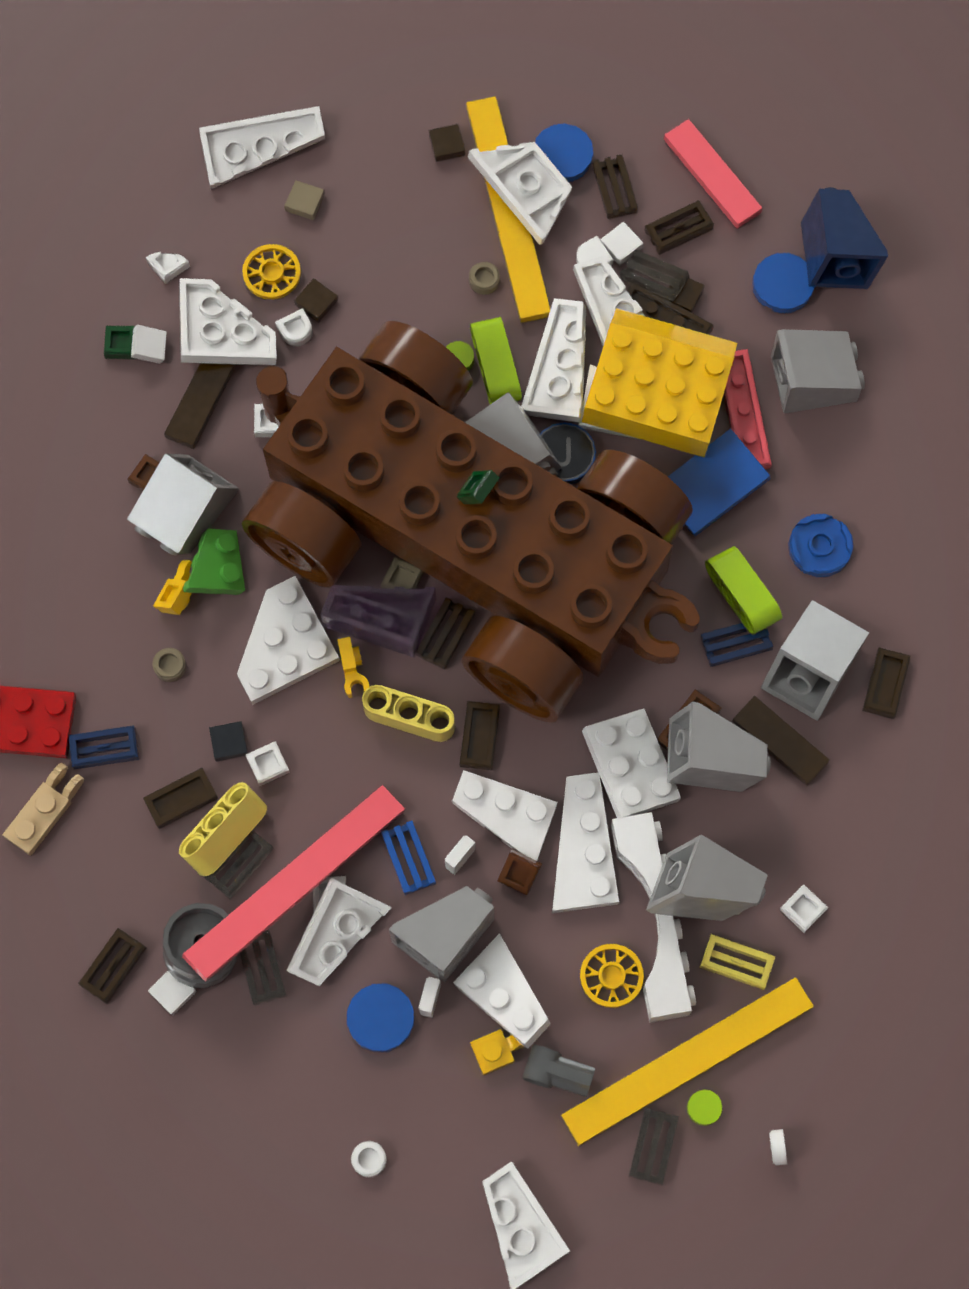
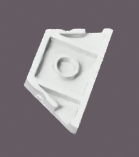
M535 142L521 143L518 146H497L496 150L479 152L478 148L470 150L468 154L470 161L539 245L544 243L571 193L572 186Z

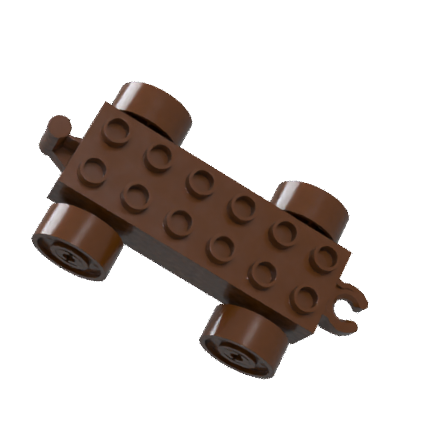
M398 321L384 322L358 359L336 346L301 396L290 393L287 374L282 368L269 366L259 372L256 378V385L261 395L265 415L270 422L278 426V429L263 448L269 477L274 481L269 483L242 521L241 525L244 532L264 553L292 573L318 586L331 588L338 581L361 547V541L354 531L356 530L495 614L489 617L461 661L467 672L480 685L509 706L537 720L549 723L556 722L584 679V675L578 665L599 677L620 644L632 648L636 654L657 664L675 663L680 652L679 646L672 641L656 639L649 630L650 621L659 614L672 615L677 619L684 631L695 632L697 630L700 616L694 604L684 595L671 589H664L659 585L668 572L673 548L672 544L692 515L693 508L685 493L671 479L650 464L621 451L604 450L599 453L577 488L573 487L453 416V413L473 386L469 371L449 349L436 339L413 326ZM493 470L500 477L482 504H463L457 498L458 492L473 471Z

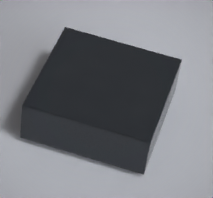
M242 721L209 727L215 761L242 757L248 754Z

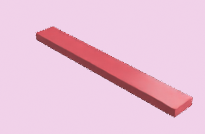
M383 785L185 951L182 956L183 959L205 982L209 980L404 813L405 808Z

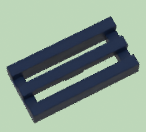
M743 623L701 634V640L710 667L773 650L774 646L772 641H770L768 629L765 628L754 635L750 633L710 644V642L747 632L748 630ZM758 639H762L763 642L718 656H714L713 653Z
M134 725L69 735L71 762L74 770L139 760L136 728ZM124 736L129 737L127 741L77 748L78 743ZM130 748V751L78 759V756Z

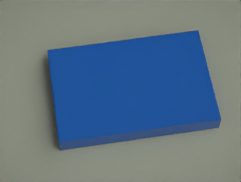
M731 428L709 444L705 457L695 455L668 476L691 502L693 512L685 526L694 537L771 479L769 473Z

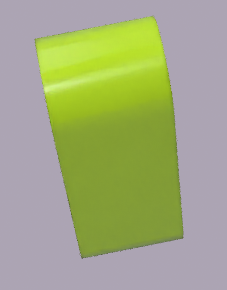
M496 317L470 323L471 336L489 404H492L508 392L516 401H521V388L502 318Z
M732 546L705 561V567L711 580L749 633L754 635L782 620V613L777 602L737 547Z

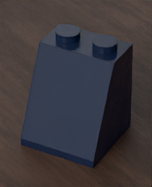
M833 187L819 188L801 221L809 287L868 289L888 258V251L850 190H840Z

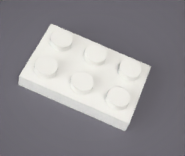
M644 708L583 728V736L617 818L649 812L676 803L681 799L676 784L667 782V762Z

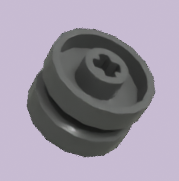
M194 903L182 907L170 917L163 932V959L168 972L178 982L193 988H208L219 984L230 975L237 961V956L206 982L182 957L185 951L228 916L223 909L212 904Z

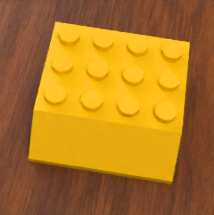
M616 308L585 404L582 422L705 457L738 343Z

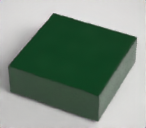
M106 326L104 341L105 359H136L131 357L133 328L135 326Z
M493 470L473 471L458 492L457 498L463 504H482L500 477Z

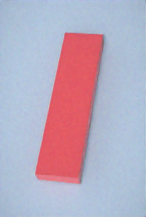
M689 119L664 134V141L737 229L762 213L761 205Z
M748 349L735 352L723 394L729 425L764 469H771L772 464Z

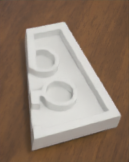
M330 878L286 971L320 986L347 957V953L360 939H363L371 931L370 928L381 916H385L392 907Z
M512 1161L483 1180L510 1288L517 1289L565 1256L570 1250Z

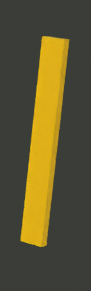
M496 96L466 102L476 148L479 149V152L496 150L497 146L508 145ZM484 178L520 323L549 317L550 306L532 235Z
M795 977L568 1110L561 1117L577 1145L580 1146L811 1010L814 1006Z

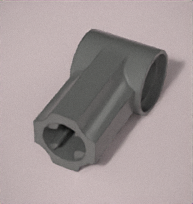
M532 1045L522 1076L523 1080L541 1087L551 1088L553 1086L587 1097L596 1068L561 1057L562 1055L552 1049Z

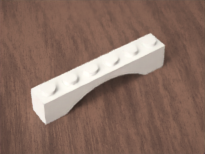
M652 812L612 819L611 830L617 859L631 870L643 885L648 897L651 898L666 857V853L660 854L658 845L659 841H663L660 822H654ZM655 914L658 931L657 954L653 969L643 988L649 1023L690 1016L691 1006L696 1005L693 985L687 986L685 972H689L686 952H680L678 939H683L681 923L679 919H673V916Z

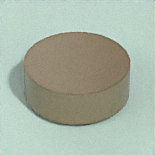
M479 262L470 269L469 284L473 291L478 294L487 295L493 293L498 288L500 273L495 265L489 262Z
M164 648L158 651L153 658L152 665L155 674L165 682L177 681L186 671L185 658L175 648Z

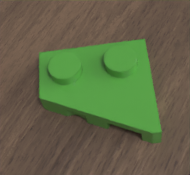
M207 529L201 535L198 544L199 551L193 558L191 564L192 571L189 580L184 584L183 590L189 593L240 595L245 591L237 530Z

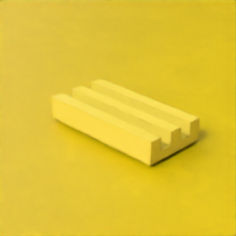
M711 934L700 968L764 990L776 956ZM714 945L766 962L765 967L713 950ZM710 957L760 974L762 977L759 979L710 962Z

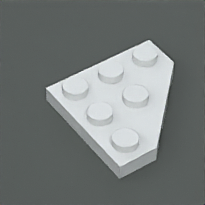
M180 278L181 363L276 365L275 331L269 326H262L252 317V312L233 298L231 300L220 291V286L213 280Z
M296 576L266 590L240 663L237 676L252 705L340 661Z

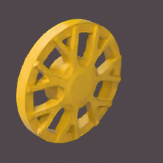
M268 244L260 246L247 256L243 264V279L247 288L254 295L263 299L273 300L285 297L297 287L300 281L301 268L298 258L290 249L281 245ZM273 251L274 259L264 260L263 253ZM286 254L291 259L282 265L279 260ZM253 260L261 264L259 270L249 267ZM296 270L295 277L284 276V271ZM260 276L261 281L252 285L249 281V278ZM284 281L288 287L280 290L276 284ZM265 284L272 285L271 293L262 291Z
M604 944L593 949L584 959L580 971L581 986L585 994L594 1003L607 1008L622 1007L633 1001L639 994L644 980L643 967L637 955L629 948L619 944ZM606 950H616V962H606ZM619 951L625 953L623 956L619 957ZM602 952V958L596 954ZM628 955L634 961V964L627 970H624L623 966L619 963ZM593 957L603 964L599 971L588 966ZM637 967L638 972H634L632 969ZM586 969L591 971V973L585 974ZM626 975L638 976L637 986L625 983ZM598 976L600 984L589 988L586 978ZM622 986L627 992L628 997L619 1001L615 990ZM602 987L611 991L608 1001L597 997ZM629 988L635 989L632 994L629 991ZM592 990H596L595 995L591 992ZM611 998H615L616 1002H610Z

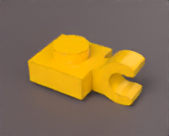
M182 560L178 565L174 579H167L153 605L160 612L180 615L182 610L189 604L192 593L184 592L183 587L190 577L191 560Z
M346 637L337 639L345 675V693L348 698H352L351 688L353 685L361 684L364 692L370 686L367 678L357 672L356 666L362 665L359 646L352 647L351 638Z
M502 1029L470 1042L483 1075L514 1063L515 1060L511 1052L525 1047L512 1035L505 1038Z

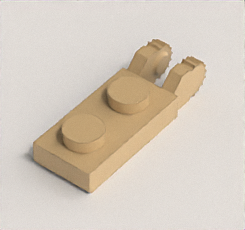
M63 763L58 764L54 768L46 782L40 785L2 834L4 838L30 856L71 805V799L84 783V778L77 774L65 786L62 795L54 790L66 775L68 767Z

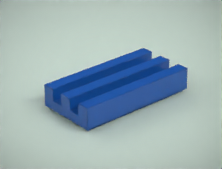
M412 820L406 822L405 825H398L394 829L381 832L404 895L436 884ZM406 832L410 833L426 875V880L421 881L403 835ZM396 836L415 883L410 886L407 883L391 838Z

